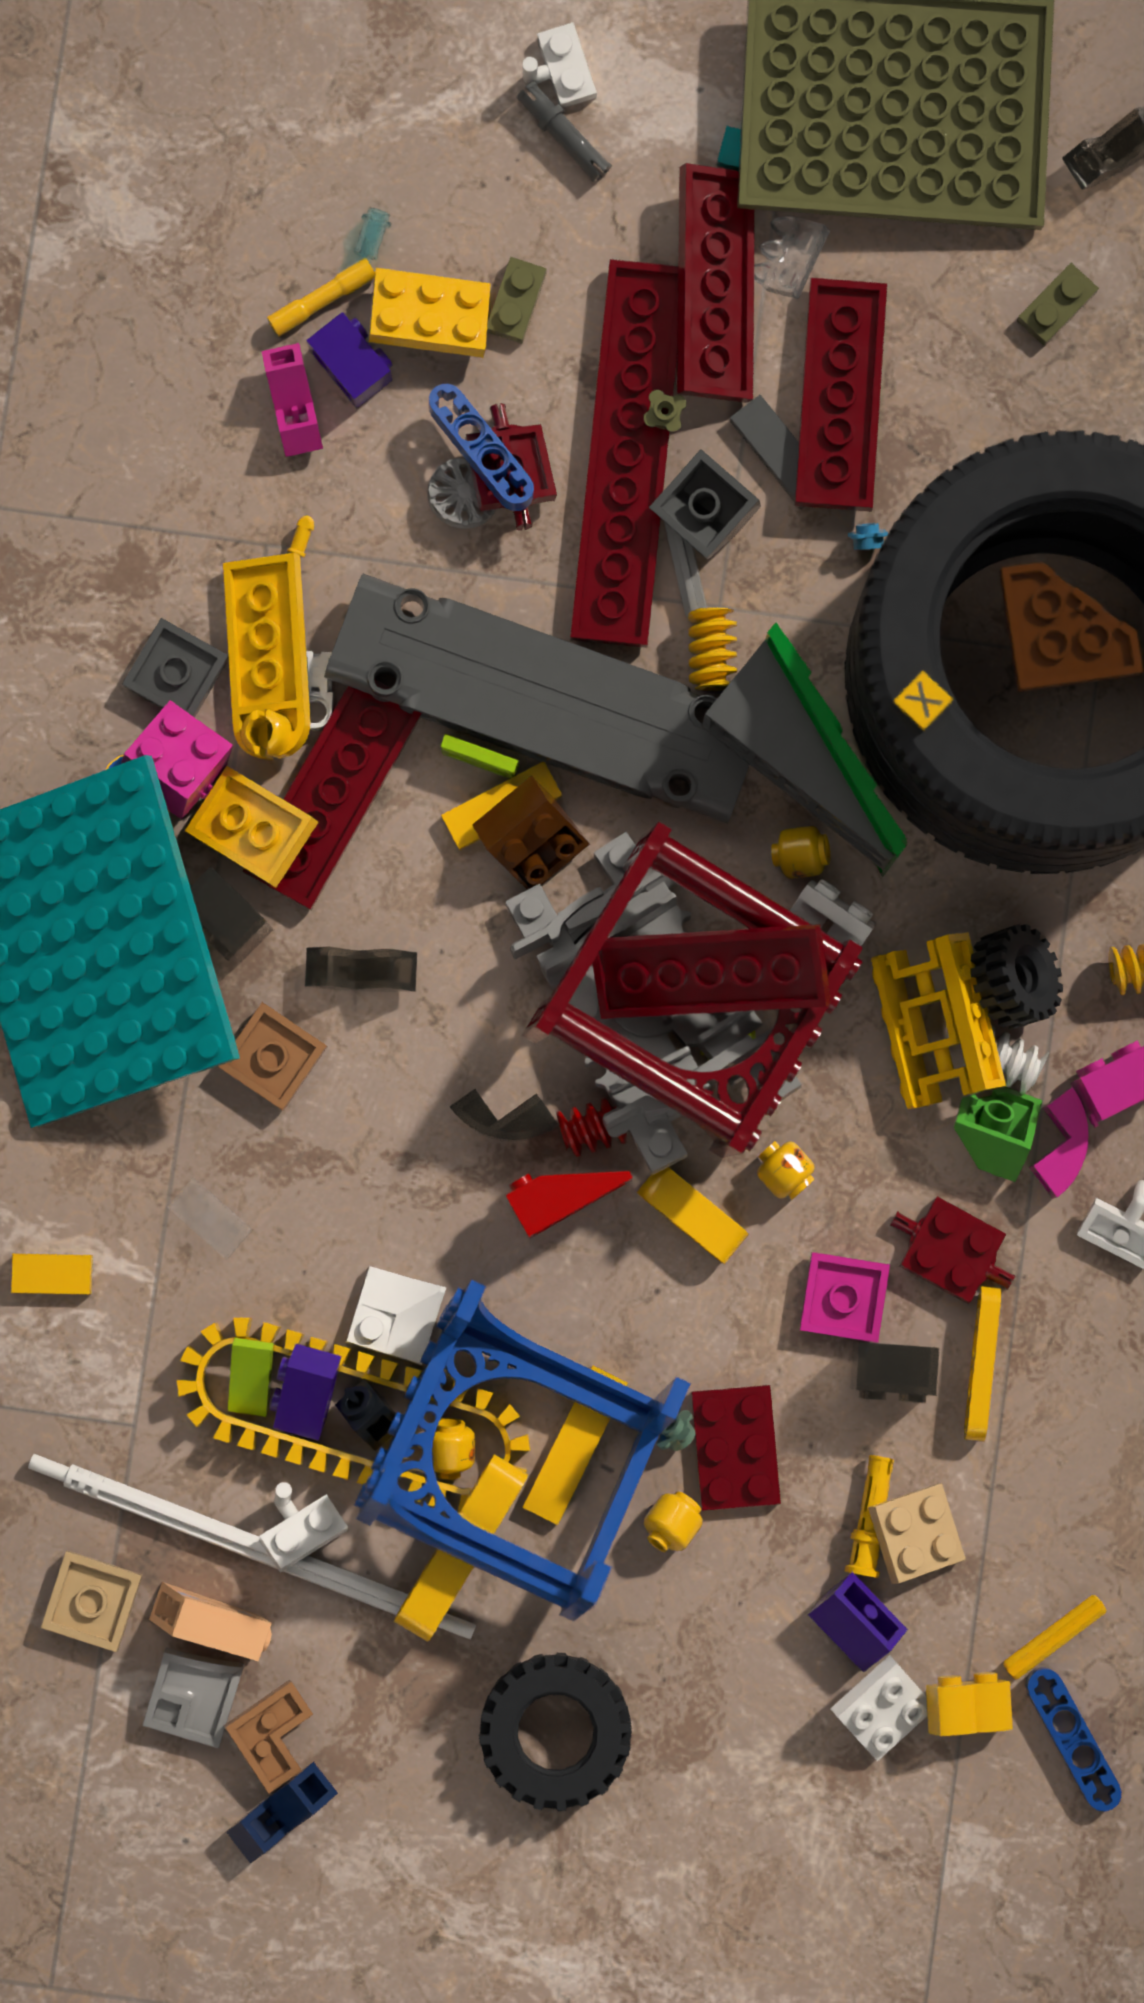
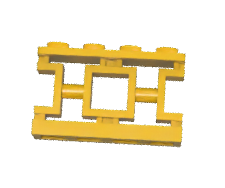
M969 932L948 934L935 938V940L927 941L926 944L931 961L910 967L906 950L893 951L871 958L873 967L872 977L878 987L882 1004L881 1014L887 1025L891 1041V1055L896 1062L900 1078V1093L905 1100L907 1109L921 1108L943 1102L939 1083L955 1078L960 1079L963 1096L1006 1086L988 1016V1009L981 1007L979 1003L982 999L980 992L975 993L973 988L977 981L976 978L971 977L970 969L974 968L975 964L970 961L971 954L974 952ZM942 968L947 989L935 992L930 971ZM915 976L920 997L909 1000L904 978ZM941 1001L949 1038L929 1043L920 1007ZM961 1044L966 1066L954 1069L949 1047ZM934 1052L939 1073L927 1076L922 1054Z

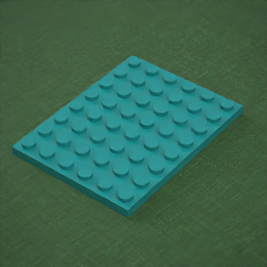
M149 755L138 757L0 809V1023L30 1128L40 1127L240 1059L152 756Z

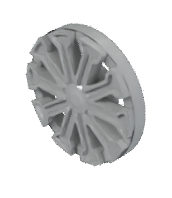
M450 459L438 466L432 474L427 489L428 502L434 514L442 522L455 528L470 529L483 525L494 515L496 509L483 511L484 514L482 516L477 514L474 506L479 508L472 481L470 465L466 459ZM460 467L467 468L465 478H463ZM451 470L454 479L445 472ZM437 481H440L447 487L437 486L435 483ZM437 496L447 497L442 502L436 501ZM449 507L455 508L453 514L448 515L445 513V510ZM462 511H467L468 520H463L461 517Z

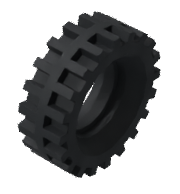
M557 1652V1654L553 1655L539 1654L512 1666V1669L503 1677L501 1676L495 1683L494 1688L486 1699L480 1720L479 1739L484 1755L483 1760L486 1767L490 1769L495 1777V1782L500 1788L503 1787L512 1794V1798L516 1801L529 1803L534 1806V1809L538 1810L552 1808L557 1809V1812L566 1811V1808L577 1805L583 1807L589 1804V1801L599 1794L602 1796L609 1790L612 1782L621 1775L631 1749L632 1728L629 1709L618 1685L611 1680L608 1673L602 1668L596 1667L583 1657L577 1658L566 1655V1653ZM548 1695H565L578 1701L588 1712L593 1725V1740L587 1754L575 1765L564 1769H546L533 1763L523 1752L518 1738L519 1722L524 1711L535 1700Z

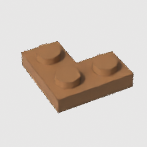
M288 1680L223 1725L268 1793H271L302 1771L280 1737L312 1716L313 1713L292 1681Z

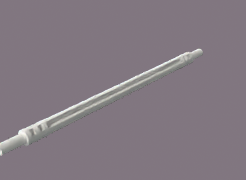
M33 1454L28 1469L64 1482L63 1486L277 1569L260 1543L259 1536L73 1464L71 1467H67L36 1454ZM306 1556L284 1570L286 1573L397 1615L408 1596L406 1593L310 1556ZM446 1613L438 1627L471 1640L476 1624Z

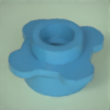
M879 523L856 525L855 532L848 533V537L853 539V549L855 550L881 548L884 536L888 535V531L879 529Z

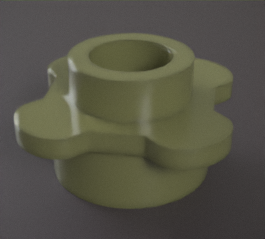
M661 390L652 391L649 395L651 403L649 412L644 415L645 424L648 427H657L662 430H668L671 433L678 431L681 428V411L686 408L685 398L681 395L674 397L664 395ZM667 408L669 413L663 414L661 410Z

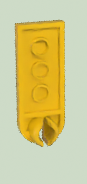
M288 553L223 563L234 736L239 746L251 756L264 760H273V757L279 759L286 758L296 753L304 745L311 725L300 555Z

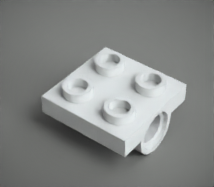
M821 879L817 884L811 880L790 911L810 924H820L821 927L829 918L834 923L827 932L828 935L841 943L850 939L862 946L876 923L870 920L873 913L856 901L850 906L839 899L838 896L841 891L827 881Z
M889 1655L830 1709L878 1761L927 1717L926 1695Z

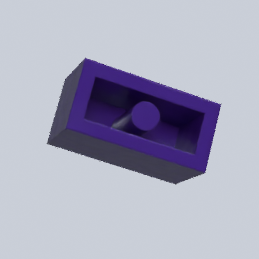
M341 312L309 337L306 342L311 354L357 409L393 381L389 369L393 364L380 347L373 350L365 340L369 335L362 324L356 318L350 321Z
M295 1344L291 1357H283L279 1367L277 1380L283 1381L282 1389L276 1387L270 1406V1411L276 1412L273 1428L319 1441L328 1416L342 1356Z
M853 1572L826 1592L808 1614L863 1673L891 1652L908 1630Z

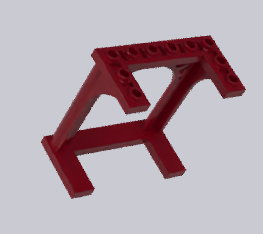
M657 822L640 837L622 867V870L625 871L623 877L550 997L541 1002L521 1036L535 1044L552 1035L691 1120L713 1139L709 1151L717 1156L725 1158L742 1154L745 1150L750 1152L761 1136L762 1131L757 1127L764 1115L771 1117L781 1102L782 1096L777 1093L785 1080L791 1083L800 1070L802 1062L797 1059L805 1046L811 1049L820 1036L822 1028L818 1024L825 1012L829 1015L832 1014L843 995L838 992L840 986L846 979L852 980L859 970L863 960L859 959L858 956L863 947L850 939L841 943L821 930L831 1003L827 1007L797 1008L800 1009V1012L796 1013L791 1009H779L775 1024L767 1039L757 1051L744 1061L723 1070L698 1072L681 1069L659 1059L569 1003L649 868L657 871L748 929L812 924L669 837L672 829L661 822ZM794 1024L791 1030L785 1027V1025ZM776 1033H780L784 1037V1042L781 1045L774 1042V1035ZM771 1051L777 1053L774 1059L772 1058ZM755 1063H759L764 1067V1072L759 1071L758 1086L750 1074V1070ZM733 1075L740 1076L748 1088L747 1099L742 1104L733 1102L727 1092L728 1080ZM687 1079L695 1080L694 1085L689 1083ZM709 1080H714L718 1083L717 1095L719 1100L711 1096L714 1091H708L703 1088Z

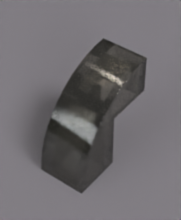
M1144 107L1133 109L1102 136L1083 140L1062 157V160L1082 190L1108 180L1144 158Z
M330 946L306 948L305 987L349 991L415 992L417 952L396 949L350 950Z
M476 1089L450 1106L454 1114L469 1128L481 1135L500 1141L522 1142L533 1140L559 1128V1124L537 1093L499 1120L496 1119Z

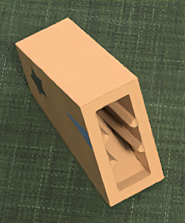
M164 1582L161 1583L149 1618L150 1621L173 1637L255 1661H259L261 1653L268 1648L271 1640L270 1627L272 1623L260 1615Z

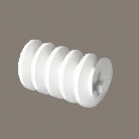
M991 1025V1026H992V1030H993V1034H994V1038H995V1030H996V1027L993 1026V1025ZM1005 1031L999 1038L995 1039L1002 1071L1007 1074L1006 1087L1010 1088L1017 1080H1020V1093L1024 1095L1034 1086L1049 1052L1038 1059V1046L1033 1045L1024 1053V1040L1019 1038L1010 1046V1034ZM963 1058V1066L965 1067L966 1064H965V1060H964V1058Z

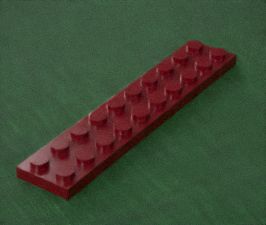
M610 259L570 640L643 648L648 646L661 519L649 507L664 490L669 431L657 427H648L644 422V415L649 412L651 404L649 395L652 391L661 390L664 395L673 397L678 353V266ZM663 408L661 412L663 414H668L669 410L667 408Z

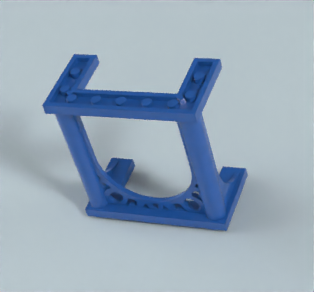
M471 1280L465 1290L457 1288L454 1296L451 1297L438 1320L436 1327L442 1329L437 1343L429 1341L420 1360L421 1363L426 1365L421 1378L413 1376L404 1394V1398L410 1400L405 1413L402 1414L397 1411L387 1432L393 1436L388 1450L382 1447L379 1449L371 1466V1469L374 1471L366 1483L363 1484L354 1503V1506L360 1508L356 1520L371 1526L374 1520H377L561 1607L559 1615L574 1622L595 1606L612 1568L605 1564L604 1561L659 1434L676 1420L691 1383L675 1377L654 1399L518 1334L498 1320L486 1308L482 1301V1294L486 1286ZM458 1351L467 1352L473 1358L475 1373L472 1377H463L455 1368L454 1356ZM483 1354L490 1356L487 1361L498 1363L496 1369L492 1371L485 1369ZM444 1368H446L447 1374L454 1381L453 1389L448 1392L442 1390L440 1384L444 1386L446 1383ZM503 1378L533 1382L638 1431L577 1574L471 1524L452 1508L441 1492L432 1462L435 1431L447 1407L469 1388L482 1382ZM431 1396L433 1397L436 1405L428 1404L431 1399ZM426 1413L434 1415L435 1421L433 1423L425 1421L424 1415ZM417 1427L425 1431L422 1433L415 1434ZM417 1446L421 1448L423 1454L420 1461H406L401 1464L403 1459L409 1458L415 1450L411 1449V1447ZM418 1470L425 1475L426 1479L422 1488L411 1492L402 1490L398 1485L400 1475L406 1471ZM427 1494H430L435 1499L434 1508H431L425 1501L422 1506L414 1501H418ZM444 1512L448 1518L440 1515V1513Z

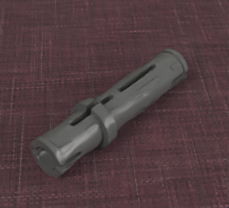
M535 81L529 83L526 88L536 99L533 101L522 89L517 96V100L537 118L540 129L543 132L548 130L554 139L560 143L589 175L594 183L598 182L603 177L593 164H597L605 174L609 172L612 165L563 115L565 110L560 104L555 106L537 86Z

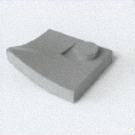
M166 1647L142 1726L219 1748L225 1730L223 1725L227 1723L245 1664L194 1655Z

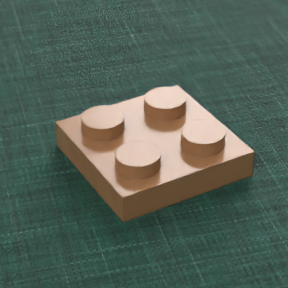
M262 1002L235 1041L240 1059L218 1067L284 1111L328 1046Z

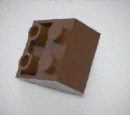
M532 775L472 824L487 851L526 890L544 883L590 845L586 837L556 800Z

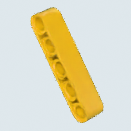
M494 1454L467 1496L458 1514L471 1524L494 1535L523 1487L528 1474ZM435 1549L399 1609L394 1622L428 1642L474 1566Z

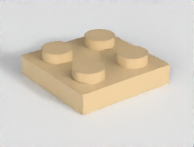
M942 1483L934 1484L868 1507L892 1584L902 1583L966 1560Z
M66 1551L41 1628L118 1652L143 1575Z

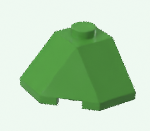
M1008 1087L994 1089L990 1096L978 1098L975 1094L962 1097L954 1129L978 1169L1016 1182L1031 1150L1043 1100L1027 1094L1023 1095L1019 1091Z

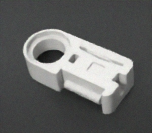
M306 651L309 704L319 702L326 707L325 718L321 722L311 723L310 731L323 730L334 711L333 680L324 678L331 652L314 654L313 651Z

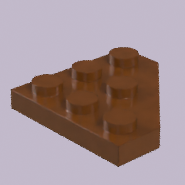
M1043 562L1001 567L999 573L1018 692L1137 676L1143 673L1137 631L1125 622L1121 623L1102 609V605L1077 587L1074 588L1055 574L1053 569Z

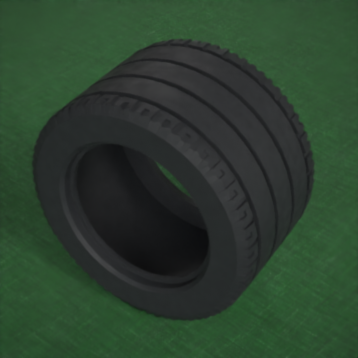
M1085 430L1056 431L1054 435H1049V431L1019 437L1018 441H1014L1011 438L985 448L982 454L980 451H977L953 465L951 471L945 470L924 488L923 493L916 495L900 515V518L894 522L879 553H877L849 628L846 660L844 662L845 689L847 690L845 698L850 723L854 727L852 732L861 755H865L867 759L865 761L867 768L879 786L882 784L885 789L883 793L900 812L904 811L908 815L906 819L927 835L929 833L935 837L933 841L955 853L958 851L965 853L964 858L988 866L995 864L997 869L1021 873L1031 871V874H1059L1060 871H1065L1068 874L1093 869L1095 866L1103 867L1144 849V748L1126 758L1109 764L1078 769L1044 766L1019 758L994 744L967 718L949 687L940 651V622L946 599L965 580L978 571L1008 558L1030 554H1057L1089 562L1118 578L1130 588L1144 605V445L1131 439L1127 442L1120 440L1121 436L1118 435L1110 436L1099 432L1086 435ZM922 671L953 699V702L925 731L894 703V700Z

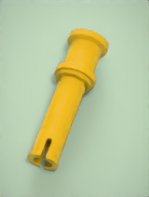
M869 1455L857 1529H853V1533L851 1532L850 1534L853 1545L849 1565L845 1566L844 1572H853L854 1574L879 1578L880 1572L876 1569L880 1545L868 1507L887 1501L895 1459Z

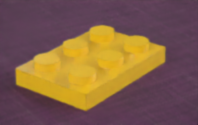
M376 268L369 342L483 358L486 350L490 283Z
M226 766L185 829V832L276 888L315 829L318 821Z

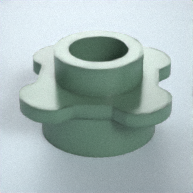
M681 1411L677 1415L676 1420L660 1434V1438L657 1441V1446L660 1449L670 1448L673 1451H679L686 1448L693 1441L695 1429L689 1423L693 1417L690 1411Z

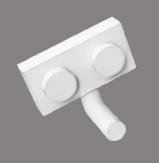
M574 23L537 33V40L545 65L538 66V62L534 57L525 58L522 63L524 82L526 84L533 81L540 83L551 79L558 103L562 108L597 98V92Z
M1140 1180L1135 1184L1133 1198L1126 1212L1095 1198L1077 1232V1236L1144 1269V1222L1139 1219L1144 1212V1180Z
M285 1482L277 1485L274 1504L285 1520L260 1535L259 1541L280 1573L347 1531L348 1526L327 1494L298 1512L290 1499L292 1493L291 1486Z

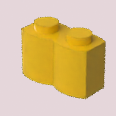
M996 1672L974 1673V1680L962 1682L959 1675L937 1677L938 1684L926 1685L928 1734L953 1736L1012 1730L1010 1681L998 1679Z

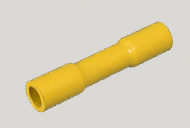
M363 258L338 273L334 279L308 295L292 301L267 316V320L276 335L280 337L305 322L312 314L344 295L351 294L374 280L375 272L368 260Z

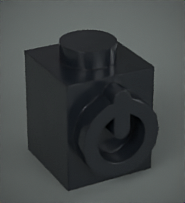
M363 1379L355 1387L346 1388L345 1394L335 1406L353 1430L376 1451L392 1437L387 1432L396 1413L385 1398L367 1380Z

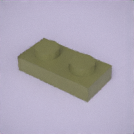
M510 256L487 323L488 333L523 344L547 274V268Z
M1071 262L1018 316L1017 321L1045 347L1097 293L1099 288Z

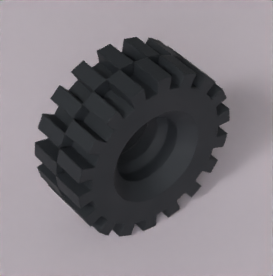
M1020 924L984 935L980 938L981 941L976 942L973 947L977 952L971 954L970 961L975 964V967L970 969L971 977L976 978L977 984L973 985L975 993L980 992L982 997L979 1003L982 1008H989L988 1016L991 1020L998 1019V1025L1001 1027L1008 1026V1029H1015L1049 1018V1016L1057 1012L1055 1007L1060 1006L1062 1001L1057 995L1063 992V984L1058 982V977L1062 976L1061 968H1056L1054 961L1058 960L1055 952H1049L1050 943L1046 938L1040 940L1041 932L1037 929L1031 930L1030 925L1027 924L1021 926Z

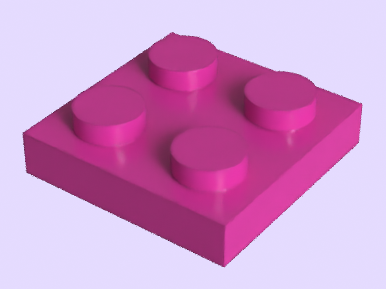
M811 1252L799 1330L878 1343L890 1264Z

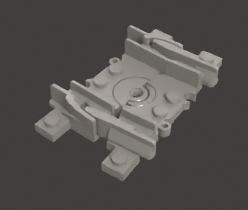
M627 832L594 852L595 859L613 883L608 889L602 891L601 887H598L588 892L559 912L558 915L540 884L505 901L506 907L523 936L522 939L513 943L510 947L513 958L517 959L549 942L552 948L537 955V959L544 977L553 990L557 987L625 873L622 867L636 846ZM649 868L608 938L685 933L682 925L691 919V912L680 910L677 906V897L674 892L671 893L669 890L677 884ZM593 965L590 966L569 1001L571 1005L659 1059L689 1071L711 1072L732 1067L757 1051L772 1030L771 1028L752 1040L748 1034L763 1025L754 1011L601 1019ZM673 1032L685 1047L676 1051L667 1034ZM776 1033L774 1035V1042L781 1045L784 1042L783 1035ZM689 1047H698L709 1061L698 1068ZM771 1051L773 1059L777 1053ZM588 1057L585 1059V1066L587 1068L596 1063ZM755 1063L750 1070V1074L756 1081L757 1086L759 1084L757 1079L759 1071L764 1072V1067L759 1063ZM607 1069L602 1078L595 1080L597 1087L606 1089L616 1107L603 1116V1124L611 1137H618L630 1131L631 1137L652 1175L687 1157L688 1154L670 1123L681 1117V1114ZM733 1075L729 1078L728 1083L734 1086L743 1079L738 1075ZM796 1076L791 1083L785 1080L777 1093L782 1096L781 1101L799 1090L802 1084ZM687 1079L689 1083L694 1085L695 1080ZM709 1080L705 1083L703 1088L708 1091H713L711 1086H713L716 1083V1081Z

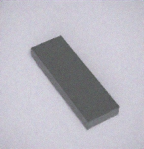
M760 394L732 415L729 421L795 502L799 442Z

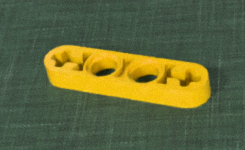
M980 1286L978 1293L964 1421V1440L984 1442L987 1435L1001 1306L1000 1288Z

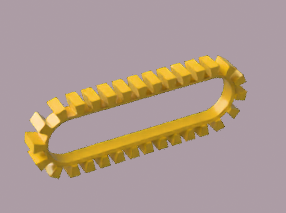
M233 1318L236 1337L224 1340L218 1323H213L200 1331L213 1345L205 1355L192 1346L186 1347L180 1361L199 1366L196 1381L177 1380L179 1397L198 1391L203 1405L186 1414L196 1427H200L208 1416L212 1414L222 1420L213 1437L214 1439L227 1443L232 1442L234 1425L246 1428L237 1446L255 1450L257 1433L260 1432L269 1435L261 1451L263 1454L275 1458L279 1457L282 1439L293 1443L285 1461L302 1465L305 1447L318 1450L308 1468L326 1472L328 1455L331 1454L341 1458L332 1474L333 1476L349 1480L353 1461L365 1465L356 1483L363 1485L369 1476L371 1477L374 1471L371 1469L374 1460L226 1415L210 1401L205 1388V1373L212 1357L225 1346L233 1344L234 1338L273 1343L281 1326L263 1322L261 1340L249 1337L252 1318ZM287 1329L285 1347L274 1344L273 1351L291 1356L295 1344H300L305 1334ZM310 1337L309 1347L324 1351L329 1341ZM334 1344L333 1354L342 1356L338 1371L406 1392L413 1376L420 1378L423 1370L406 1366L404 1384L391 1381L400 1363L383 1358L380 1377L369 1374L367 1372L376 1356L358 1351L356 1369L349 1368L343 1365L352 1348ZM477 1388L476 1406L462 1403L468 1391L466 1390L449 1405L482 1415L492 1421L503 1437L505 1446L504 1460L508 1463L511 1458V1450L530 1451L529 1434L510 1439L505 1428L506 1424L520 1417V1414L511 1404L507 1406L498 1418L485 1410L494 1392ZM515 1466L526 1473V1468ZM410 1471L400 1475L413 1480L408 1489L410 1492L422 1488L423 1483L425 1484L426 1481L425 1476ZM437 1480L445 1498L447 1491L461 1494L459 1511L472 1488L458 1487ZM432 1496L428 1505L434 1507L435 1499Z

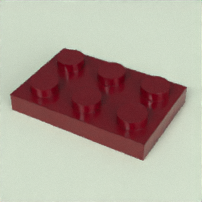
M762 1385L691 1391L702 1511L781 1504L771 1386Z

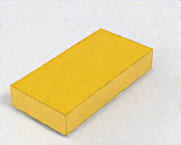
M12 1253L11 1293L92 1295L93 1255Z

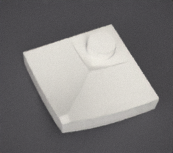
M369 1266L346 1343L422 1365L420 1360L429 1343L446 1287Z

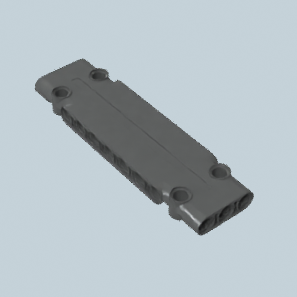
M362 573L355 589L324 678L371 694L378 701H391L399 704V708L409 714H412L414 711L422 713L420 718L629 794L646 799L655 797L663 800L670 807H683L727 824L750 765L702 727L703 723L695 718L694 712L696 709L701 707L709 709L717 700L712 695H697L692 693L688 686L678 681L447 598L436 600L427 597L419 589H405ZM413 601L420 604L423 611L417 617H408L401 611L402 606L407 602ZM389 673L396 679V684L390 689H381L375 684V678L379 674ZM682 779L687 783L689 793L685 796H676L671 793L668 784L671 780Z

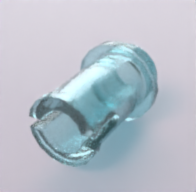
M368 208L367 214H362L361 218L364 220L353 252L361 257L367 258L368 255L370 260H377L385 230L391 227L389 222L390 215L376 208Z

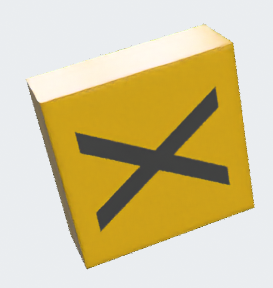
M923 671L894 700V703L923 731L953 702V699Z

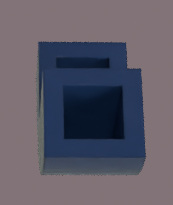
M312 1762L229 1828L226 1833L249 1863H252L270 1850L291 1830L312 1817L335 1797L338 1792L318 1766Z

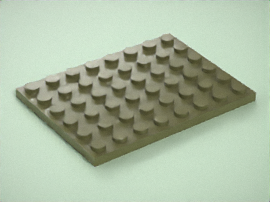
M747 0L737 208L1041 230L1044 227L1054 0Z

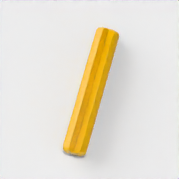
M1091 1595L1003 1662L1004 1668L1013 1679H1019L1102 1617L1107 1611L1106 1607L1097 1596Z

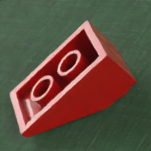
M630 1171L541 1175L535 1179H532L531 1175L527 1174L509 1184L512 1192L505 1196L528 1237L531 1239L631 1182L633 1177Z

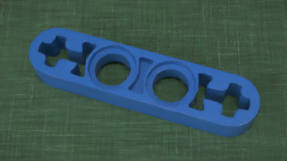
M451 384L436 386L429 395V412L432 418L506 509L512 511L526 509L531 504L534 493V484L529 475L460 389ZM443 397L446 401L453 399V411L458 416L454 422L453 413L448 407L443 406L439 408L440 398ZM468 424L476 426L480 431V436L473 441L463 440L458 434L462 426ZM497 454L503 459L504 464L500 469L489 470L483 466L481 461L485 455ZM508 473L509 481L515 488L524 487L523 497H519L517 494L509 496L510 486L504 478Z
M1040 1667L1034 1669L1026 1679L1025 1687L1027 1694L1085 1800L1098 1811L1106 1812L1114 1809L1121 1800L1122 1791L1065 1684L1061 1677L1049 1668ZM1040 1676L1047 1680L1053 1678L1054 1684L1050 1686V1690L1056 1700L1062 1695L1065 1698V1702L1052 1705L1046 1712L1043 1710V1706L1049 1705L1050 1702L1042 1692L1035 1693L1034 1688L1039 1685L1037 1678ZM1061 1710L1070 1711L1075 1719L1073 1728L1065 1733L1056 1731L1053 1726V1717ZM1082 1745L1090 1747L1094 1753L1092 1764L1085 1768L1075 1766L1072 1760L1074 1750ZM1101 1766L1104 1772L1097 1773L1096 1775L1103 1785L1112 1786V1790L1108 1792L1110 1799L1107 1802H1103L1100 1798L1093 1799L1092 1795L1097 1792L1093 1781L1088 1778L1083 1783L1081 1779L1082 1776L1094 1774Z

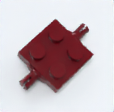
M500 403L499 407L497 404L490 406L489 409L494 427L491 429L529 475L534 484L533 499L530 505L555 501L557 492L541 424L523 427L510 425L505 404ZM480 432L466 434L465 440L473 441L480 436ZM497 454L485 455L481 461L483 466L489 470L500 469L504 464L503 459ZM470 465L479 510L486 511L505 508ZM508 473L504 478L510 486L509 496L517 494L519 497H523L524 487L515 488L509 481ZM528 507L521 511H513L516 530L522 531L523 526L524 530L532 527Z
M938 1196L934 1199L927 1214L918 1223L899 1213V1211L896 1212L890 1226L910 1236L908 1250L899 1267L967 1304L971 1303L979 1285L987 1280V1278L1006 1290L1011 1286L1015 1275L995 1265L997 1251L1006 1233Z

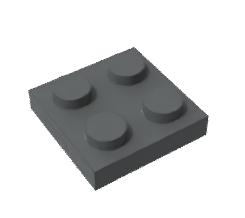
M160 618L122 685L162 709L171 700L190 715L196 717L228 662L229 656L165 619Z

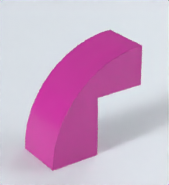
M299 343L261 351L285 457L323 449Z
M1073 1087L1043 1107V1110L1066 1140L1029 1167L1052 1199L1058 1198L1073 1183L1083 1166L1088 1148L1087 1117L1082 1102Z

